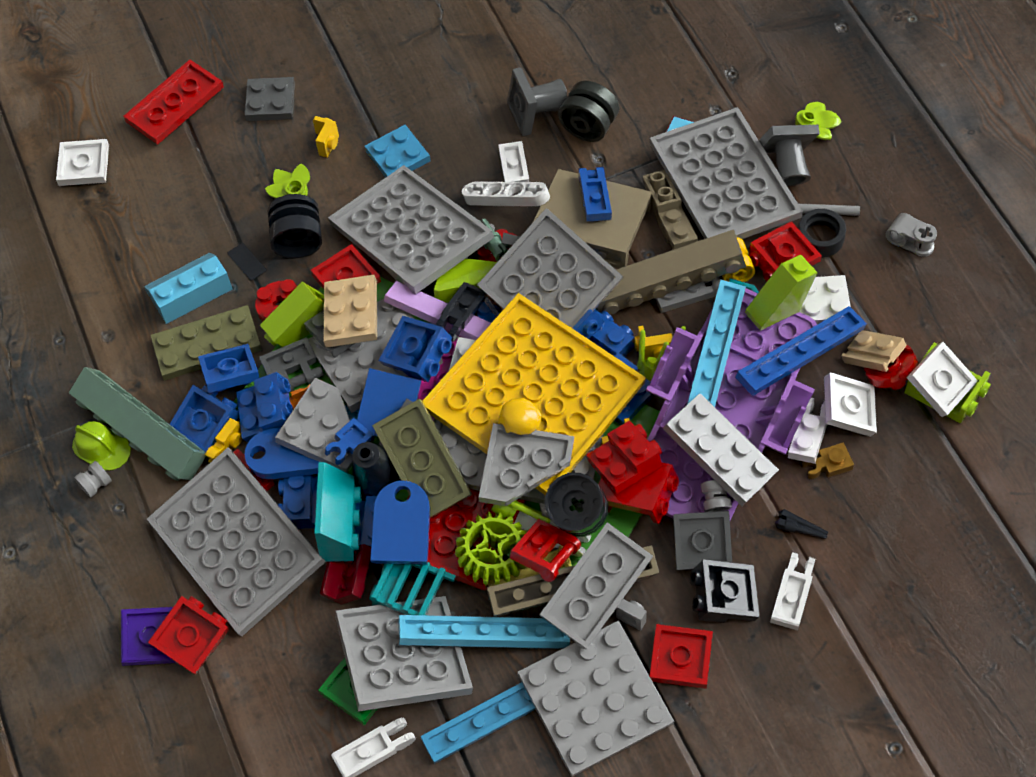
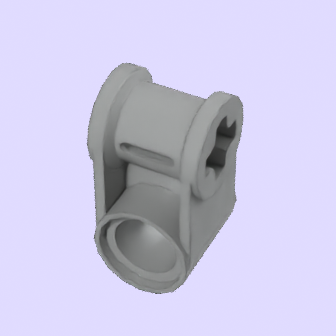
M900 213L885 234L890 243L909 250L918 256L925 257L931 255L934 251L933 241L937 237V230L934 226L913 218L909 214Z

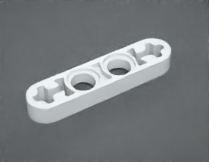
M471 182L462 189L463 197L468 205L541 206L550 199L546 184L542 182Z

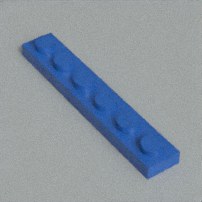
M848 306L739 370L735 378L754 396L861 332L867 323Z

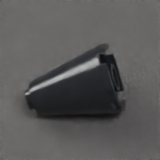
M363 442L356 446L352 457V475L355 478L356 487H361L362 497L377 496L388 484L401 481L384 448L371 442Z

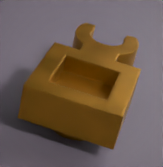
M844 442L819 450V458L816 459L815 464L802 462L803 467L813 466L815 468L808 471V479H815L824 471L829 478L851 471L854 468V463Z

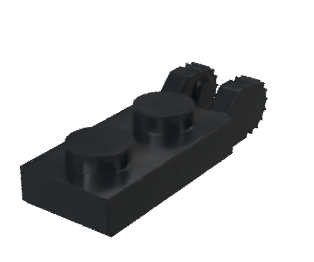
M464 282L444 308L436 325L444 329L447 322L454 325L449 331V334L452 336V342L458 338L461 330H464L485 301L487 293Z

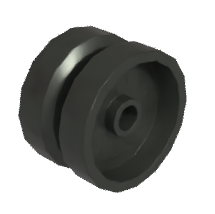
M585 80L579 81L573 86L568 98L564 100L559 108L558 117L563 127L573 136L584 141L597 142L604 138L610 124L617 117L620 107L618 100L607 88L596 82Z

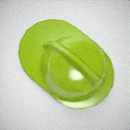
M95 421L87 422L82 426H76L72 448L75 455L89 464L96 461L104 470H115L127 462L131 447L126 438L114 434L111 428Z

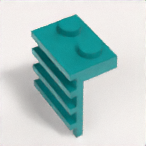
M429 562L428 565L384 564L381 578L378 584H375L369 600L372 601V606L383 605L406 615L428 616L426 614L443 578L454 582L456 575L446 572V569L442 567L439 569L431 566ZM414 566L421 569L404 606L395 603ZM429 572L436 575V578L420 612L411 609Z

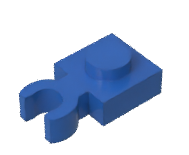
M353 418L335 434L334 439L337 442H331L326 446L325 455L328 456L333 451L338 452L340 455L336 457L335 464L339 465L345 460L347 452L353 455L357 445L372 441L373 434Z

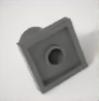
M522 67L512 70L507 103L521 135H531L535 113L558 112L564 100L568 98L567 90L561 79L530 87Z
M818 124L772 126L760 138L759 142L766 153H776L777 171L787 186L800 185L811 179L803 150L820 134Z

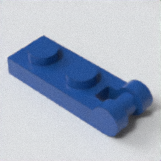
M596 167L595 170L579 168L578 179L586 221L611 220L612 210L604 168Z

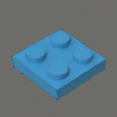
M406 125L365 145L366 153L385 178L403 165L413 171L430 162V155Z

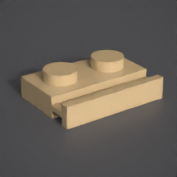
M862 330L847 347L849 351L846 354L843 353L841 357L844 363L887 372L889 363L893 364L907 345L904 338Z

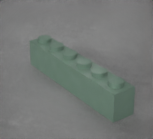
M84 367L69 391V394L77 399L75 401L77 405L94 412L93 417L105 424L108 423L112 427L111 431L114 434L127 438L132 448L145 452L148 455L147 459L151 463L164 467L167 470L166 474L174 480H191L206 458L204 450L100 370Z

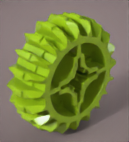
M488 512L486 519H482L481 516L477 515L476 523L468 520L467 529L461 528L460 537L456 539L457 548L455 553L456 557L459 558L458 565L460 568L464 567L466 576L473 574L475 582L483 578L485 586L489 583V580H494L495 585H499L500 579L510 582V575L518 578L520 575L519 569L525 570L526 566L510 558L504 561L503 556L509 553L510 549L514 548L527 532L522 530L520 522L513 524L511 516L503 520L501 513L497 515V518H492V515ZM482 537V543L476 545V548L471 550L474 542Z

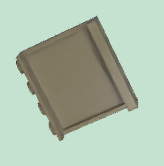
M558 169L548 190L550 199L540 206L534 221L547 208L612 267L620 269L627 266L628 253L646 211L650 212L652 192L606 181L612 219L586 221L578 173Z

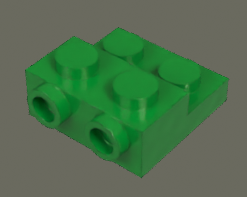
M345 658L318 689L320 695L362 725H365L377 710L358 711Z

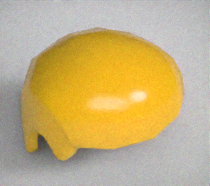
M511 399L502 406L498 424H503L506 433L512 432L518 435L531 434L540 425L541 413L527 399Z

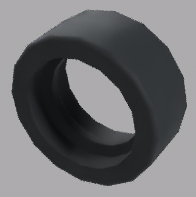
M811 210L802 216L798 225V229L822 257L836 254L843 246L846 225L842 217L832 210ZM814 225H825L835 231L836 237L829 241L814 240L807 234V229Z

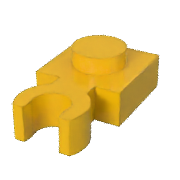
M230 418L215 437L216 443L205 453V456L209 458V463L228 447L233 450V448L240 445L242 436L239 422Z

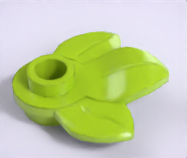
M821 102L807 104L805 110H800L795 116V125L818 124L820 134L816 138L831 140L832 135L829 129L841 124L839 116L832 111L826 110L825 104Z
M299 164L293 173L275 169L273 175L274 184L267 186L265 190L269 196L275 199L288 194L307 196L308 188L306 185L310 181V173L303 164Z

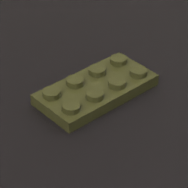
M248 305L151 335L164 381L201 370L198 356L249 344L251 353L262 350Z
M421 399L414 401L372 425L401 481L413 482L419 485L427 494L430 503V519L472 496L467 483Z

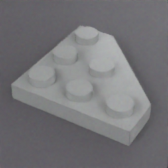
M314 378L275 439L276 443L319 462L330 464L348 473L352 467L353 455L347 452L345 460L339 465L335 464L336 457L340 455L338 452L333 451L328 456L325 455L326 446L331 442H337L334 439L335 434L350 421L339 389Z
M493 423L479 493V502L507 506L570 466L575 436L538 430L531 434L518 435L512 432L506 433L503 425Z

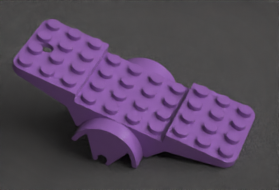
M746 288L715 408L761 453L766 446L785 455L815 389L795 380L800 368L754 396L741 385L735 376L739 370L816 326L817 323L811 317L798 312L760 331L745 313L746 308L758 293ZM712 309L697 336L677 327L671 343L667 345L651 383L646 389L647 392L665 400L647 440L650 442L654 439L659 444L662 450V454H660L661 462L672 464L679 478L678 488L671 495L669 509L666 516L672 519L673 514L705 512L703 503L706 499L701 491V484L714 480L663 430L664 426L687 405ZM727 492V497L731 499L732 508L726 511H729V518L731 520L738 502Z

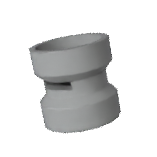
M96 461L89 465L88 471L80 472L74 477L76 483L90 498L97 493V489L100 486H107L112 482L106 471Z
M715 480L701 484V491L706 499L703 503L705 512L726 511L732 508L731 499L727 497V491Z

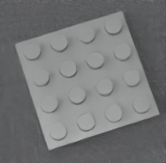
M546 208L477 285L503 309L520 293L573 328L589 309L594 311L624 277Z
M384 299L377 302V340L355 343L334 358L314 337L308 339L318 362L332 384L339 389L341 397L351 413L360 408L369 368L409 377L403 371L384 366L378 361L401 317L413 318L410 313L384 302ZM442 358L439 361V365L443 363Z
M446 596L435 597L426 615L451 616ZM425 599L415 600L411 609L420 612ZM397 602L398 604L403 606L405 604V602ZM383 605L336 611L335 618L358 711L472 694L473 686L461 646L399 645V615L406 614Z
M619 621L601 629L586 650L575 642L517 673L571 777L674 723L672 716Z

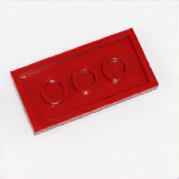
M188 60L123 117L126 123L158 145L224 88V85L213 74L192 60Z

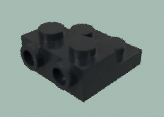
M703 559L691 571L690 584L696 587L692 609L694 612H698V620L725 623L728 619L755 621L759 618L754 565Z

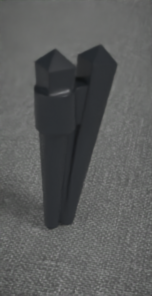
M786 509L778 512L780 518L775 521L778 529L823 539L827 538L828 531Z

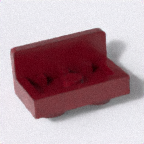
M366 544L359 545V550H354V561L327 562L320 594L341 605L360 599L365 590V578L371 564V547Z

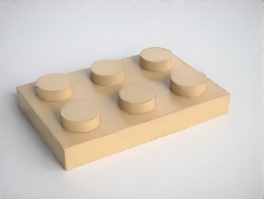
M375 275L324 282L325 346L333 347L377 340V281Z

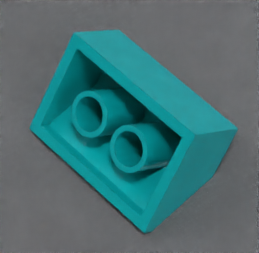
M319 462L315 538L319 555L326 562L354 561V550H359V534H355V526H360V510H356V503H361V487H356L353 475L325 462Z

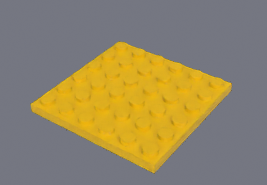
M518 293L425 397L423 403L431 416L487 454L493 423L498 424L502 406L509 400L524 398L531 401L541 413V422L536 430L575 436L570 466L535 488L546 495L549 486L557 477L571 473L645 384L646 377Z

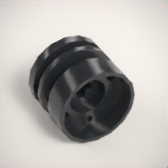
M288 194L278 197L270 203L267 209L271 249L275 254L284 258L296 259L313 255L320 249L322 236L317 202L313 198L301 194Z
M567 473L557 477L549 486L545 495V509L549 518L561 530L575 537H586L596 533L604 525L608 515V501L600 486L590 476L582 473ZM576 502L583 504V511L580 513L575 510L574 504Z

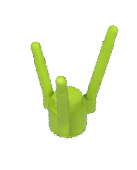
M641 330L639 359L636 366L641 370L640 374L651 382L658 363L669 343L665 342L658 358L648 357L647 360H644L645 330Z
M516 500L507 506L494 504L491 508V511L496 513L494 518H497V515L501 513L503 520H505L506 517H513L516 511L519 510L537 520L541 519L549 524L551 522L550 519L542 516V512Z

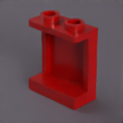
M662 462L661 468L618 494L612 490L602 477L598 485L608 501V513H610L612 507L649 515L653 523L659 524L662 516L668 512L669 500L672 493L678 488L679 478L672 464Z

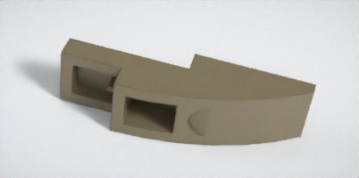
M665 170L643 175L646 191L652 192L651 207L666 243H670L672 249L675 250L698 242V238L682 209L681 198Z

